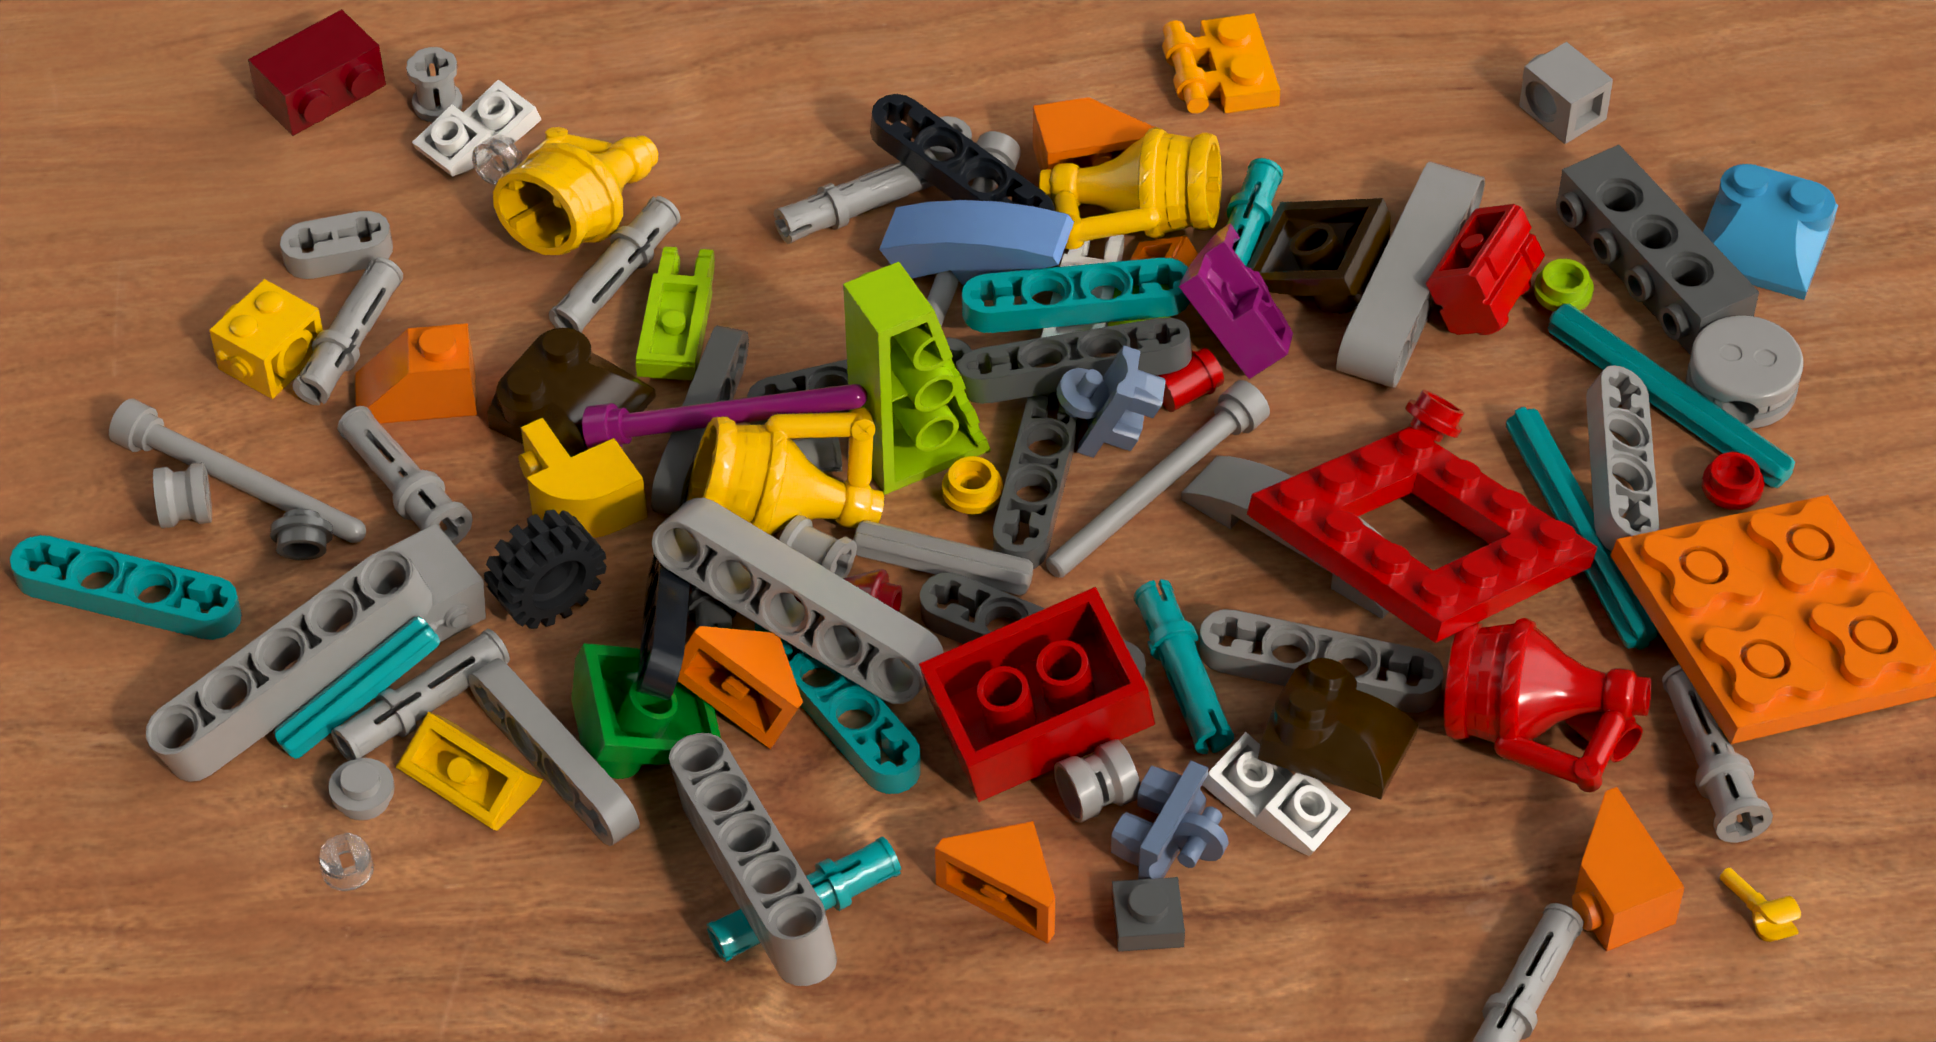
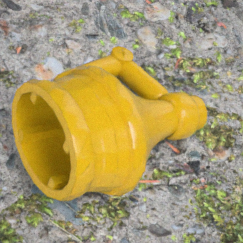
M562 127L549 128L545 132V140L532 150L516 168L506 172L499 178L493 190V206L499 221L515 240L527 249L542 255H563L578 248L581 243L601 242L612 236L623 218L622 191L627 183L638 182L650 173L652 167L658 161L657 148L648 137L642 135L636 137L627 136L612 144L606 141L570 135L568 130Z
M1154 127L1149 129L1143 138L1133 143L1117 158L1098 166L1080 168L1074 163H1063L1055 165L1053 169L1041 170L1039 189L1052 199L1056 212L1068 214L1074 221L1065 249H1077L1084 244V241L1144 231L1146 236L1156 240L1164 237L1168 232L1189 227L1207 231L1215 227L1220 211L1222 186L1220 147L1217 137L1210 133H1200L1193 138L1169 134L1161 128ZM1081 203L1103 207L1114 213L1080 218L1078 207Z
M863 407L853 409L851 412L772 415L764 425H736L735 421L728 417H714L706 427L696 454L686 502L693 498H707L771 536L785 529L788 523L797 515L805 516L810 520L835 519L840 526L857 529L859 523L865 520L879 523L884 506L883 491L872 489L869 485L872 478L873 436L876 431L872 415L868 409ZM849 437L848 480L841 482L823 473L806 458L792 439Z

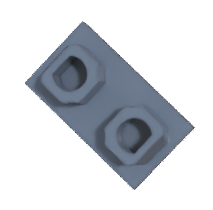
M1123 345L1103 377L1097 370L1076 368L1066 372L1059 381L1056 388L1057 398L1066 414L1070 417L1084 418L1088 423V430L1078 443L1077 453L1094 458L1103 443L1131 451L1138 442L1142 432L1144 416L1154 418L1161 408L1166 380L1165 378L1138 370L1139 350Z
M1190 760L1182 775L1152 765L1149 768L1138 791L1137 806L1158 814L1156 821L1152 823L1126 812L1122 814L1111 835V853L1131 864L1139 866L1138 880L1164 878L1178 853V861L1188 868L1195 867L1199 859L1216 861L1224 854L1229 841L1227 834L1219 826L1223 815L1218 809L1211 806L1206 807L1203 811L1206 806V797L1200 790V787L1208 775V767Z

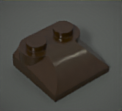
M1383 198L1280 202L1247 267L1253 271H1259L1268 287L1269 293L1313 296L1317 307L1323 312L1339 314L1351 312L1357 308L1390 240V212Z
M556 328L541 334L500 379L487 411L490 429L523 444L521 427L543 418L569 456L573 457L588 450L582 428L583 413L586 407L613 403L618 408H626L629 413L642 412L653 401L656 394L653 387L606 359L592 353L589 339L580 331L571 328Z
M1317 658L1299 665L1277 698L1262 736L1258 760L1381 800L1416 736L1418 724L1393 705L1371 694L1357 690L1355 677L1340 662L1329 658Z

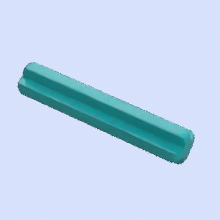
M417 616L411 619L278 726L274 731L277 742L294 759L302 757L328 736L335 727L343 724L379 693L436 649L440 644L437 633L422 617Z

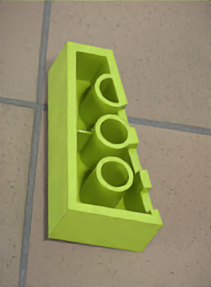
M898 261L876 271L864 273L858 278L844 283L848 385H861L867 392V401L862 407L870 411L876 429L873 436L872 478L884 495L946 470L961 458L979 456L991 451L989 443L978 425L980 421L976 411L964 389L966 387L961 374L955 368L952 361L953 355L935 310L901 263Z

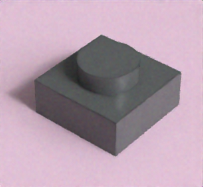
M1178 877L1112 881V904L1118 952L1184 947L1185 927Z

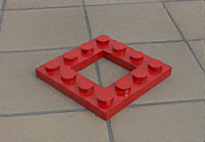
M1411 426L1253 493L1246 514L1434 643L1591 568L1597 546L1578 535L1572 526L1550 517L1530 504L1521 493L1505 488L1482 473L1480 468L1474 463L1460 459L1435 443L1429 434L1414 429ZM1413 493L1488 542L1489 545L1432 570L1412 557L1404 547L1391 543L1364 525L1359 516Z

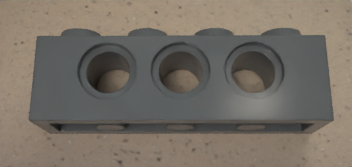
M1619 144L1562 169L1556 210L1563 223L1569 228L1575 229L1591 247L1597 260L1610 267L1626 285L1632 298L1637 302H1642L1661 323L1667 336L1672 340H1677L1690 355L1695 338L1710 323L1730 316H1754L1759 291Z

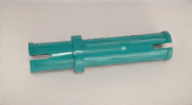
M1257 158L1249 163L1240 192L1231 197L1226 209L1227 217L1229 218L1227 225L1231 223L1240 237L1238 241L1233 243L1232 249L1235 250V253L1246 267L1251 260L1260 232L1265 230L1272 220L1274 213L1271 204L1278 185L1281 184L1283 179L1282 168L1276 162L1266 158Z
M1160 579L1158 585L1162 594L1159 595L1155 581H1149L1140 586L1134 593L1135 604L1139 608L1150 634V641H1147V646L1153 658L1161 661L1190 731L1195 750L1198 753L1207 754L1209 749L1205 740L1208 739L1212 753L1219 752L1231 744L1234 739V733L1226 720L1197 651L1195 641L1199 639L1193 624L1185 621L1173 593L1174 589L1171 583Z
M881 836L865 847L834 862L830 858H826L816 863V871L806 875L823 903L825 911L832 907L837 911H841L852 904V897L892 877L901 875V866L892 846L885 837ZM741 909L706 924L709 938L717 954L724 962H728L733 957L760 944Z

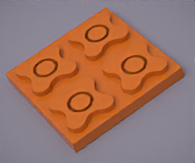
M1829 495L1619 538L1615 542L1610 555L1730 745L1936 697V650Z

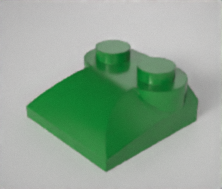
M583 643L574 662L571 700L580 744L611 778L625 779L632 777L640 770L643 764H670L669 754L672 747L686 736L696 733H710L721 738L714 707L677 681L670 700L636 692L640 648Z

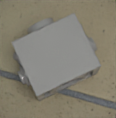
M436 523L387 548L399 550L406 554L429 586L433 595L432 607L424 619L437 633L440 642L486 619L483 578ZM403 584L393 588L388 594L397 591Z

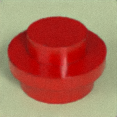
M1422 390L1417 400L1410 399L1405 407L1406 411L1414 416L1409 425L1414 429L1429 434L1434 441L1441 442L1445 435L1458 438L1462 431L1458 424L1464 412L1448 400L1430 391Z
M1738 452L1721 454L1704 470L1702 490L1705 496L1719 507L1729 510L1747 509L1755 505L1763 494V475L1757 462L1748 455Z

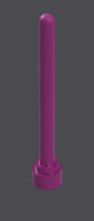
M850 384L629 413L626 408H618L613 403L586 407L583 413L582 428L588 449L613 438L622 448L624 444H629L632 441V437L706 428L714 417H728L734 420L735 424L768 420L772 415L827 413L857 409L866 403L867 392L861 385Z

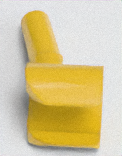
M1726 868L1720 874V880L1752 912L1753 924L1760 939L1766 942H1773L1798 935L1799 931L1792 921L1800 919L1801 911L1792 896L1789 895L1767 901L1761 893H1757L1732 868Z

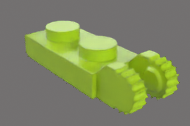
M664 246L658 273H653L636 355L637 377L693 380L700 362L713 294L712 280L715 267V254L713 250H699L695 261L694 276L678 275L680 271L678 248Z

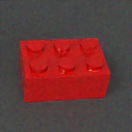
M1096 587L919 663L929 700L978 802L1054 770V765L1058 761L1073 755L1081 758L1094 752L1096 746L1113 739L1120 741L1155 725L1148 687Z

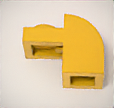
M543 418L521 427L525 453L520 454L518 460L524 477L528 482L532 515L537 514L543 520L547 510H555L558 514L562 510L567 511L577 518L593 538L611 534L647 517L643 477L615 438L570 457Z

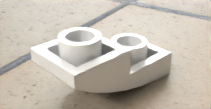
M497 80L464 112L454 105L448 107L412 143L415 149L453 177L485 163L507 149L540 122L541 117L535 106L500 80Z
M1245 732L1208 772L1202 785L1221 802L1258 829L1292 849L1310 856L1350 812L1351 808L1318 779L1297 772L1293 775L1288 769L1258 760L1260 744Z

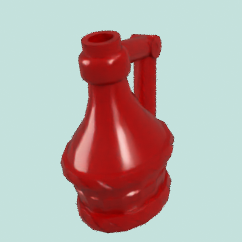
M1528 618L1518 619L1514 624L1483 627V624L1476 623L1455 633L1452 643L1444 702L1446 735L1456 740L1469 738L1472 735L1494 742V749L1502 758L1575 783L1584 792H1595L1602 785V775L1623 733L1626 720H1630L1634 715H1648L1651 699V678L1639 677L1635 671L1630 669L1614 668L1604 673L1586 667L1565 654L1548 636L1537 629L1534 621ZM1604 713L1581 758L1532 741L1558 722L1581 714Z

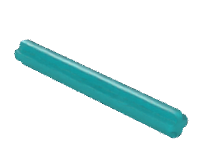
M1565 303L1552 313L1548 330L1552 335L1602 370L1607 366L1616 365L1634 372L1647 387L1651 404L1721 453L1738 452L1750 456L1759 465L1764 483L1772 488H1779L1791 477L1795 466V461L1791 456L1571 304Z
M1524 406L1516 409L1515 414L1506 420V428L1555 519L1569 524L1578 535L1597 546L1592 566L1584 570L1622 643L1628 649L1636 647L1638 650L1648 647L1649 642L1658 636V630L1611 558V551L1597 537L1594 525V512L1538 410H1527Z

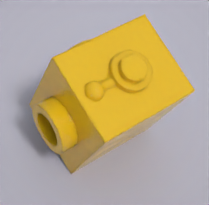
M264 279L239 303L232 305L225 312L223 318L209 332L218 369L273 399L303 370L313 353V341L318 333L323 331L319 308Z

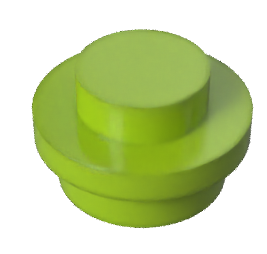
M1556 259L1549 262L1537 275L1534 285L1536 299L1542 306L1551 311H1557L1565 303L1571 304L1578 310H1582L1591 302L1594 291L1593 281L1586 267L1572 259Z

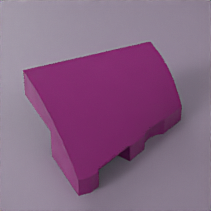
M1230 223L1220 229L1199 252L1187 269L1179 287L1248 379L1288 355L1293 332L1282 312L1274 303L1259 271H1253L1251 268L1246 267L1232 249L1233 243L1238 241L1240 237Z

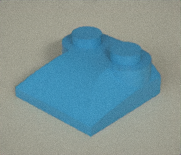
M1740 164L1729 168L1722 175L1718 195L1703 233L1753 286L1805 300L1834 224L1838 204L1835 202L1832 192L1820 183L1753 164Z

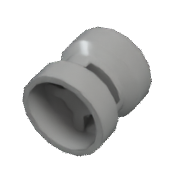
M1113 739L1096 746L1093 755L1082 759L1073 755L1056 762L1054 765V776L1059 794L1066 809L1076 822L1082 823L1097 817L1102 807L1111 803L1123 806L1136 801L1138 798V791L1141 786L1139 776L1130 754L1119 740Z

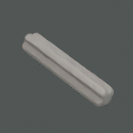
M867 520L859 523L854 535V541L857 544V556L934 575L949 572L960 574L1000 591L1012 594H1026L1033 577V563L1029 559Z

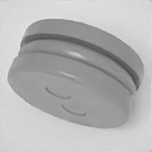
M1754 316L1725 317L1707 325L1695 338L1686 375V384L1750 429L1765 427L1782 419L1793 407L1803 371V354L1798 343L1790 333L1771 321Z

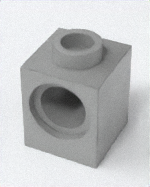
M1565 42L1546 54L1535 56L1525 66L1519 106L1566 144L1607 119L1613 79L1568 42Z

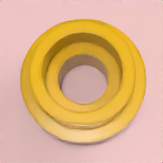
M977 456L964 457L954 462L942 481V494L946 503L954 510L965 514H980L991 510L1000 502L1003 492V480L990 461Z

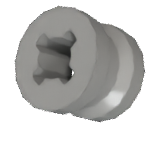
M204 462L193 463L186 471L173 472L168 467L153 469L154 498L161 529L175 527L180 520L193 519L198 524L212 522L211 492Z

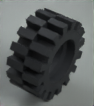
M547 510L543 520L537 514H534L527 518L528 526L523 530L517 524L509 530L513 538L509 542L500 539L494 547L499 552V556H489L486 566L490 571L484 573V580L488 584L486 587L516 623L522 627L526 624L529 629H537L540 622L545 627L555 624L556 615L558 614L564 619L571 616L573 612L570 607L576 602L583 606L589 600L585 594L587 590L596 591L601 584V581L596 576L605 574L607 566L603 560L607 558L604 550L577 518L564 510L560 514L555 510Z

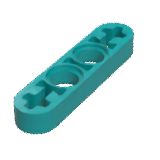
M1161 257L982 274L968 280L962 289V317L971 329L981 333L1169 317L1181 313L1190 304L1189 299L1179 287L1188 267L1179 260ZM1160 284H1168L1170 290H1162ZM1105 285L1115 287L1122 293L1118 297L1108 300L1095 297L1091 291L1096 287ZM1133 286H1139V294H1133ZM1053 291L1061 295L1063 299L1056 304L1042 305L1034 301L1032 297L1038 292ZM1021 296V305H1015V297ZM991 300L994 306H984L983 301Z
M43 535L29 537L20 542L12 550L10 556L11 569L17 587L22 593L33 598L209 640L226 637L234 632L241 622L242 612L236 588L230 581L221 577ZM45 562H51L52 566H51V565L44 564V563H45ZM30 568H34V569H37V570H36V571H30ZM108 572L113 575L110 583L102 588L87 589L81 586L82 581L92 573ZM160 585L171 590L167 597L159 602L145 603L138 599L141 592L151 586ZM215 603H222L223 607L214 605ZM201 609L209 610V612L201 613Z
M755 623V631L770 632ZM780 638L803 701L801 707L863 779L876 791L886 794H899L913 787L921 775L920 745L881 698L795 647L797 654L793 657L791 645ZM815 668L830 670L836 676L833 682L823 687L807 685L802 681V677L805 673ZM854 709L866 711L872 716L871 722L859 729L844 727L838 722V718L844 712ZM881 739L882 750L893 761L903 758V765L896 767L890 761L881 764L880 748L876 743Z

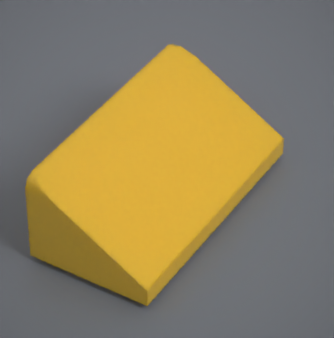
M431 712L426 714L396 766L402 772L496 831L538 790L544 780L454 722Z

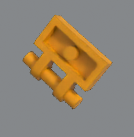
M1255 13L1201 20L1200 37H1193L1190 33L1186 32L1181 21L1173 20L1165 24L1163 27L1165 37L1162 44L1163 52L1167 63L1175 68L1174 87L1177 96L1182 101H1185L1189 112L1198 114L1205 111L1209 106L1208 100L1220 98L1224 113L1279 106L1280 87ZM1209 63L1211 71L1205 72L1202 68L1197 67V65Z

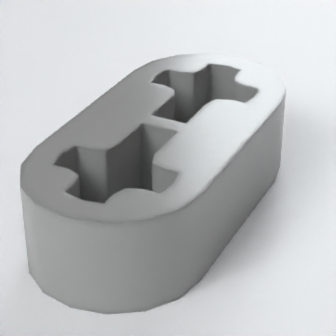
M358 211L294 224L285 230L281 236L280 247L284 265L290 274L302 279H314L366 269L371 259L376 260L377 257L389 259L393 252V241L390 225L384 216L373 211ZM371 237V240L368 242H360L361 238ZM312 247L314 248V251L312 252H302V249Z

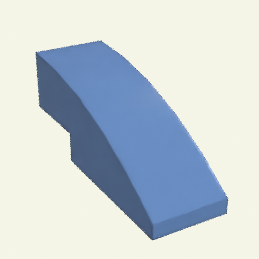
M974 200L924 202L896 207L879 250L890 264L899 261L912 279L951 270L964 286L968 280L982 274L1042 269L1059 265L1074 221L1065 213L1005 202Z

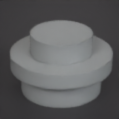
M357 758L345 762L334 771L328 785L333 805L347 817L354 820H369L382 814L388 807L395 790L394 779L390 769L384 763L372 758Z

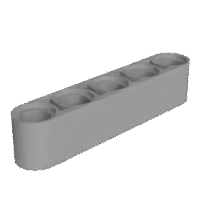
M1430 161L1426 164L1345 331L1337 357V371L1391 388L1397 386L1435 306V301L1426 285V281L1471 213L1476 208H1479L1485 187L1484 177Z
M693 498L687 501L660 524L653 533V552L658 561L669 571L885 701L893 704H904L912 700L925 686L919 663L943 653V647L938 638L928 629L712 500ZM794 595L801 601V603L795 599ZM847 627L855 633L856 637L849 632ZM901 660H903L907 665H909L910 669H908V668L901 662Z
M386 549L370 555L159 708L151 716L146 726V739L149 746L171 772L181 780L188 782L200 781L212 775L286 721L411 619L417 616L424 619L432 607L433 595L429 586L411 559L402 551ZM403 584L397 591L388 594L393 588ZM350 622L345 629L336 632L342 625ZM298 660L291 668L284 670L290 663ZM245 698L239 706L231 709L237 701ZM191 737L185 745L179 747L185 739Z
M696 733L679 740L670 751L669 761L683 811L779 976L785 982L795 986H809L826 979L836 967L837 956L824 905L727 745L719 736L710 733Z

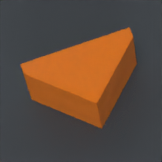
M699 626L685 645L683 662L677 681L771 749L803 703L780 637L772 632Z
M1034 821L942 838L935 847L937 886L1047 944L1055 935V894Z

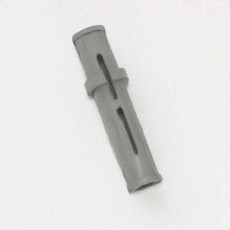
M927 149L925 154L937 161L935 155ZM897 162L837 186H834L833 183L819 187L815 195L794 204L775 209L774 217L778 219L775 220V225L781 238L787 244H790L821 229L832 226L836 230L847 226L849 219L861 213L876 209L933 185L903 163Z
M653 196L628 226L618 227L610 238L611 245L583 274L564 298L549 311V319L555 328H571L582 333L584 327L608 300L613 297L637 268H644L652 261L656 246L681 220L680 213L672 202L662 196H657L656 198Z
M377 257L376 260L371 259L359 282L346 299L329 329L318 333L312 344L313 353L292 384L296 395L303 401L312 405H320L321 402L325 404L343 372L353 369L360 357L359 347L377 321L391 295L403 280V272L393 261L383 257Z
M486 629L481 632L480 636L446 658L438 661L398 689L386 688L375 697V704L331 731L332 738L341 754L348 761L362 758L395 735L403 738L415 731L418 720L470 687L468 681L470 674L496 658L508 664L510 656L503 641L494 631Z
M1551 903L1545 907L1541 920L1524 950L1519 955L1500 993L1491 995L1482 1010L1485 1020L1472 1042H1519L1521 1039L1531 1036L1538 1022L1535 1012L1551 983L1554 981L1575 939L1583 930L1584 921L1575 910L1559 903Z

